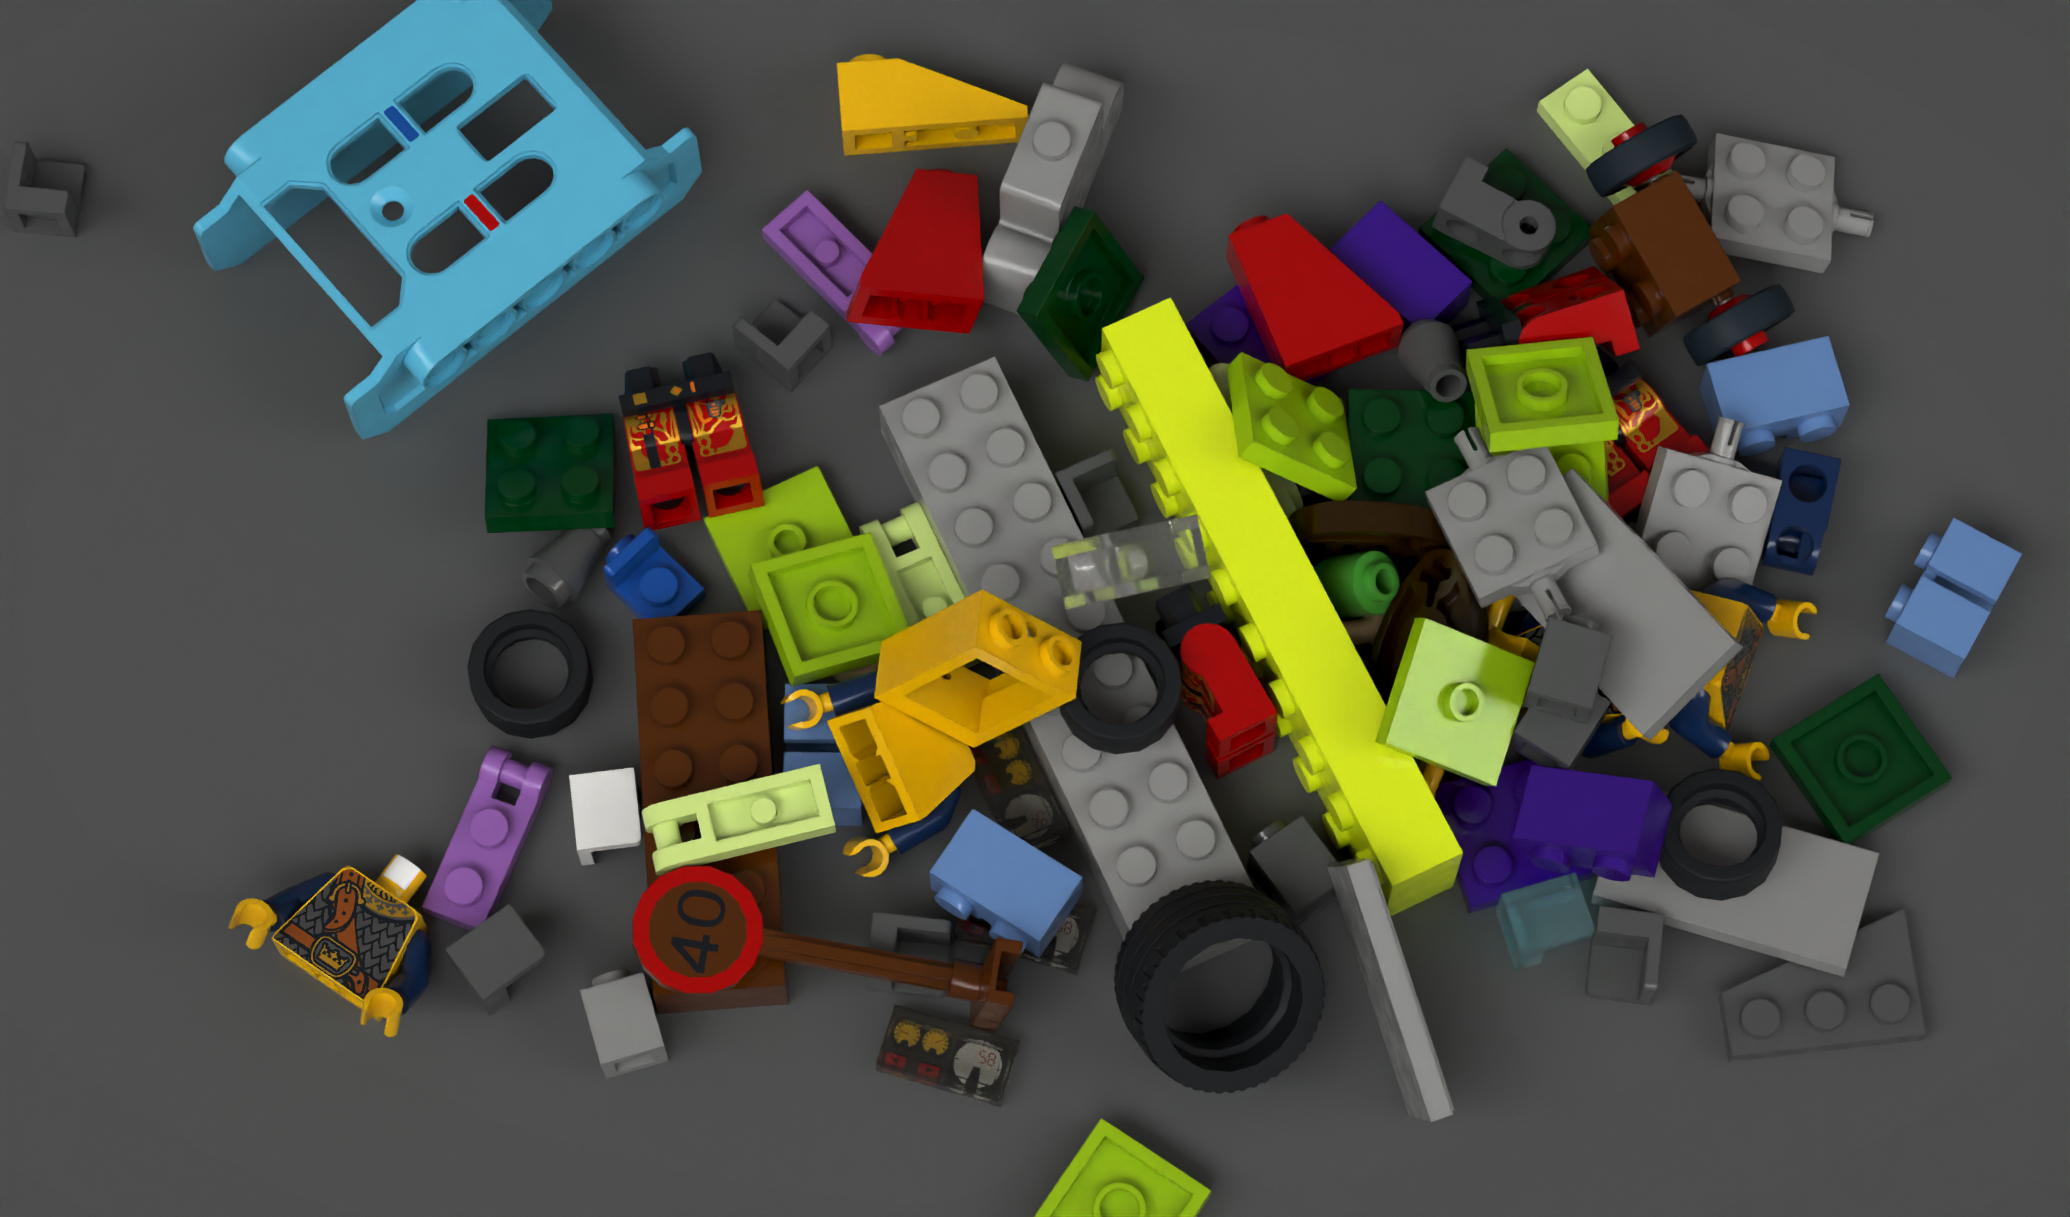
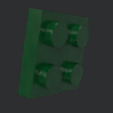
M1507 148L1487 165L1489 169L1484 183L1504 192L1517 201L1533 200L1542 203L1550 209L1555 218L1556 231L1548 254L1539 265L1529 269H1518L1508 266L1432 228L1436 213L1423 223L1418 231L1419 235L1472 281L1471 288L1483 299L1494 296L1499 302L1513 293L1548 282L1592 240L1587 231L1591 226Z
M1074 206L1062 229L1054 237L1049 253L1034 280L1027 286L1023 300L1016 311L1069 377L1089 381L1097 366L1096 354L1101 352L1102 328L1124 317L1144 280V276L1096 212Z
M1348 390L1346 398L1347 428L1357 489L1348 497V500L1388 502L1430 508L1425 491L1461 476L1469 468L1458 445L1454 442V438L1464 430L1473 450L1476 451L1470 441L1467 429L1476 427L1475 400L1472 391H1464L1454 401L1440 402L1434 399L1427 390Z
M591 414L487 419L485 522L487 533L615 528L614 415Z
M1879 673L1777 735L1769 745L1833 839L1849 845L1855 844L1942 790L1952 780L1949 772Z

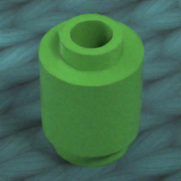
M1380 551L1329 556L1313 567L1340 619L1386 613L1400 587L1399 575L1395 564L1386 554Z

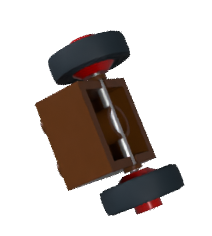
M1682 114L1675 115L1647 128L1644 122H1641L1612 139L1611 142L1614 148L1596 159L1586 168L1587 176L1596 192L1601 197L1613 195L1629 186L1640 187L1648 182L1650 184L1645 189L1612 206L1587 230L1592 238L1588 245L1598 267L1605 274L1612 272L1618 285L1624 289L1633 325L1636 328L1643 326L1648 337L1651 338L1712 303L1714 307L1720 304L1719 307L1709 313L1705 323L1686 334L1683 338L1687 351L1698 366L1710 363L1730 351L1733 352L1735 357L1745 355L1768 342L1769 338L1765 331L1787 319L1795 312L1793 303L1785 289L1780 284H1776L1754 295L1740 294L1731 299L1735 295L1734 290L1731 288L1738 284L1741 279L1678 170L1670 175L1660 176L1671 168L1674 160L1688 152L1698 142L1686 118Z

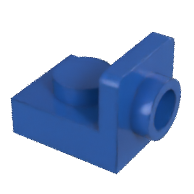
M650 527L644 529L637 537L629 534L622 538L606 557L607 564L603 571L608 589L639 619L686 616L706 597L705 589L661 547L659 536Z

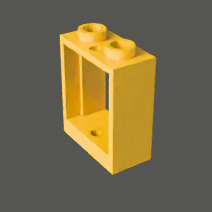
M981 589L881 641L874 698L975 748L1076 699L1082 641ZM979 659L1004 673L989 680L965 668L963 665Z

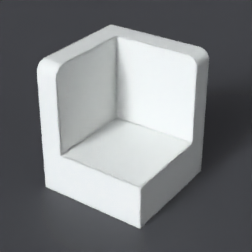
M634 767L569 775L576 846L582 866L595 864L594 851L634 847L642 843L639 815L641 803Z

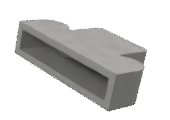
M1066 62L1059 69L1053 85L1043 82L1000 187V221L992 233L982 260L984 303L1018 314L1016 310L1023 300L1024 292L1027 286L1034 280L1049 253L1054 237L1062 229L1073 207L1082 208L1123 108V82Z

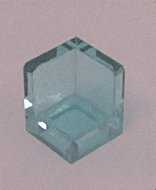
M1576 872L1500 895L1495 910L1516 971L1540 964L1545 951L1592 937L1595 930Z

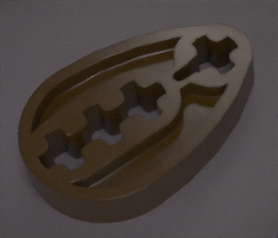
M1329 501L1300 508L1289 517V523L1312 566H1316L1322 559L1329 556L1380 551L1393 561L1397 569L1414 568L1420 559L1431 550L1437 548L1451 550L1431 508L1373 501Z
M1437 548L1426 553L1400 585L1396 596L1386 610L1375 636L1366 669L1386 706L1415 618L1430 619L1489 643L1487 607H1480L1450 549Z

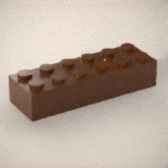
M762 610L633 619L643 809L659 802L774 775L766 636ZM698 820L684 823L679 827L682 842L702 838ZM644 826L648 889L659 876L656 875L652 859V853L657 850L653 833L646 832ZM779 846L699 865L710 866L733 875L752 893L762 914L763 926L769 930L784 932ZM758 958L753 968L734 987L713 996H683L661 987L652 979L653 996L659 1014L789 1004L786 962Z

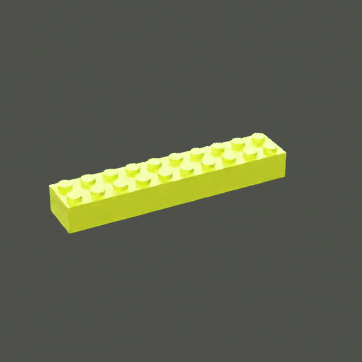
M1170 297L1102 328L1101 352L1096 354V361L1101 375L1095 377L1101 398L1109 411L1119 408L1128 426L1127 429L1123 430V437L1131 456L1138 465L1147 462L1156 480L1150 486L1159 510L1166 519L1175 516L1184 534L1178 540L1187 564L1194 573L1203 570L1213 589L1207 592L1210 607L1217 603L1221 606L1228 619L1227 625L1231 624L1241 643L1239 646L1274 705L1277 711L1275 733L1280 738L1285 735L1289 736L1299 755L1293 758V765L1301 784L1308 793L1317 790L1328 811L1322 814V821L1332 843L1338 850L1346 846L1352 859H1369V861H1373L1390 916L1452 888L1463 851L1414 758L1375 742L1386 705L1263 471L1259 466L1238 457L1233 414L1173 300Z

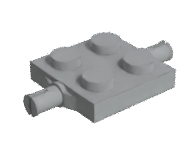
M1716 133L1708 146L1707 173L1704 178L1681 175L1727 255L1823 274L1831 262L1832 233L1834 231L1868 238L1873 228V212L1839 207L1834 193L1835 157Z
M1718 416L1719 420L1709 453L1696 452L1686 454L1658 446L1634 528L1635 533L1689 590L1703 593L1704 588L1723 578H1735L1752 585L1782 484V480L1752 472L1740 462L1734 460L1745 423Z
M1478 427L1467 428L1470 441L1476 451L1473 450L1464 430L1455 436L1454 442L1458 445L1469 468L1461 476L1425 491L1427 502L1480 607H1486L1510 595L1529 594L1532 592L1545 616L1546 622L1549 617L1557 619L1556 611L1550 599L1553 601L1562 619L1563 615H1569L1572 609L1567 604L1556 581L1571 567L1598 556L1599 549L1548 447L1513 451L1507 455L1492 457Z

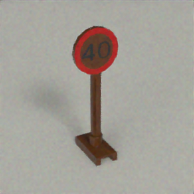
M683 866L659 876L641 895L632 918V947L642 969L661 987L683 996H713L734 987L753 968L758 958H767L946 991L947 997L971 1001L969 1029L993 1034L1013 1007L1015 993L1006 992L1008 980L1005 978L1021 956L1023 946L1021 941L997 937L981 963L955 958L952 963L769 930L763 926L762 914L752 893L733 875L710 866Z

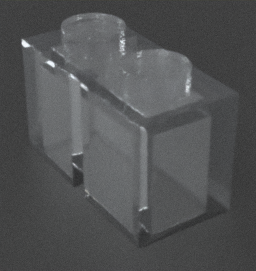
M1197 515L1114 531L1051 546L1065 610L1211 578Z

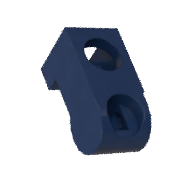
M1789 447L1784 448L1778 460L1775 475L1776 479L1782 480V484L1764 542L1762 565L1813 576L1824 531H1827L1842 459Z

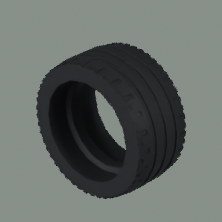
M1206 880L1202 883H1192L1189 886L1184 885L1180 887L1181 889H1174L1168 895L1160 897L1156 903H1152L1149 909L1140 914V918L1134 921L1131 930H1128L1126 933V938L1120 946V953L1118 952L1117 964H1115L1114 990L1119 1010L1127 1029L1146 1056L1156 1067L1174 1081L1188 1088L1190 1086L1197 1091L1203 1090L1205 1093L1215 1092L1217 1094L1223 1092L1234 1093L1237 1090L1244 1091L1249 1087H1257L1258 1084L1266 1083L1270 1078L1278 1076L1282 1070H1286L1293 1061L1295 1062L1299 1058L1298 1055L1305 1051L1308 1042H1311L1314 1032L1317 1031V1024L1319 1020L1321 1021V1012L1324 1009L1323 999L1325 998V981L1321 964L1312 944L1290 915L1279 904L1262 892L1243 883H1235L1228 880L1227 882L1223 880ZM1236 938L1265 941L1269 944L1272 950L1273 965L1267 988L1249 1012L1227 1027L1205 1033L1175 1031L1167 1026L1164 1008L1170 985L1189 960L1211 945Z

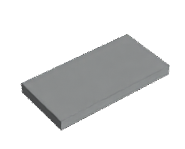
M1571 468L1563 478L1598 544L1599 555L1571 567L1556 582L1567 604L1572 609L1569 615L1591 619L1601 626V632L1613 635L1598 687L1644 737L1652 740L1743 646L1585 478ZM1533 593L1514 595L1545 629L1547 622ZM1550 599L1556 611L1557 619L1562 620L1553 601Z
M1662 791L1667 797L1669 792ZM1706 804L1694 807L1686 814L1681 822L1680 838L1684 848L1691 856L1706 864L1729 866L1742 863L1750 857L1756 847L1757 831L1754 823L1747 815ZM1782 826L1781 844L1774 867L1765 882L1745 896L1724 901L1698 898L1676 886L1661 868L1660 862H1658L1655 878L1631 875L1629 881L1621 882L1598 876L1591 903L1599 906L1665 914L1664 925L1844 977L1880 853Z
M1348 859L1327 866L1409 1116L1433 1122L1453 1115L1454 1107L1373 861H1369V859Z

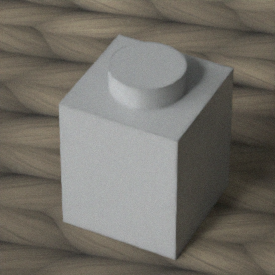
M629 970L611 971L592 980L593 987L580 990L599 1061L606 1079L669 1061L643 972L631 975Z

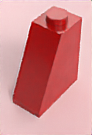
M916 168L860 276L846 311L847 322L970 334L984 302L977 175L955 173L941 168L932 170Z
M1286 213L1269 219L1266 215L1256 216L1242 222L1235 228L1233 233L1228 234L1227 262L1271 363L1278 365L1286 373L1306 381L1399 347L1404 324L1399 312L1289 214Z

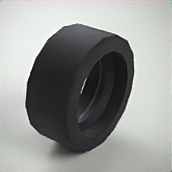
M533 609L507 613L487 625L473 643L467 665L473 697L487 721L508 735L528 739L554 735L572 724L588 704L593 684L586 645L574 627L553 613ZM532 639L547 641L558 648L567 661L569 674L564 690L558 698L545 706L531 709L513 707L504 701L494 688L492 674L497 658L505 649L517 642Z
M1124 622L1099 625L1079 636L1077 639L1082 641L1076 699L1059 706L1060 714L1072 734L1092 749L1115 755L1139 752L1161 740L1175 722L1182 692L1179 662L1168 644L1149 629ZM1124 653L1139 657L1150 666L1157 678L1158 694L1155 705L1146 716L1134 723L1117 725L1101 721L1090 713L1082 700L1080 686L1085 671L1093 661L1104 655Z
M1714 768L1693 773L1673 786L1667 795L1673 806L1659 862L1661 868L1675 885L1698 898L1724 901L1745 896L1764 883L1778 857L1783 822L1776 800L1763 785L1741 772ZM1710 803L1730 805L1745 813L1754 823L1757 831L1756 847L1750 857L1742 863L1729 866L1706 864L1691 856L1682 844L1680 827L1686 814L1694 807Z

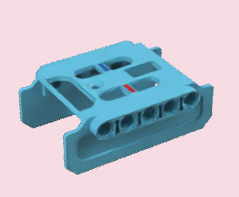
M416 0L242 134L231 145L224 157V163L235 174L236 178L220 204L199 219L193 226L205 260L214 271L241 265L277 237L382 355V358L371 374L344 396V402L353 427L362 439L392 430L683 200L702 173L697 136L688 127L680 130L663 145L645 149L538 33V30L553 9L551 0ZM527 80L554 111L494 158L487 161L459 130L520 82ZM473 85L472 94L467 101L425 133L420 125ZM398 142L404 148L402 152L367 179L359 183H347ZM536 158L549 164L554 175L551 185L507 221L500 216L481 194L483 190L525 159ZM327 197L333 200L402 278L399 306L372 327L285 231ZM389 202H399L404 208L403 215L394 221L387 220L382 214L383 207ZM460 210L481 233L484 239L448 268L438 273L420 271L414 266L411 259L414 246L419 240Z

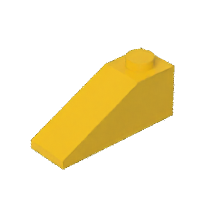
M865 54L852 58L850 62L837 63L844 156L1018 143L1028 120V108L1025 104L900 58L885 59L880 55Z

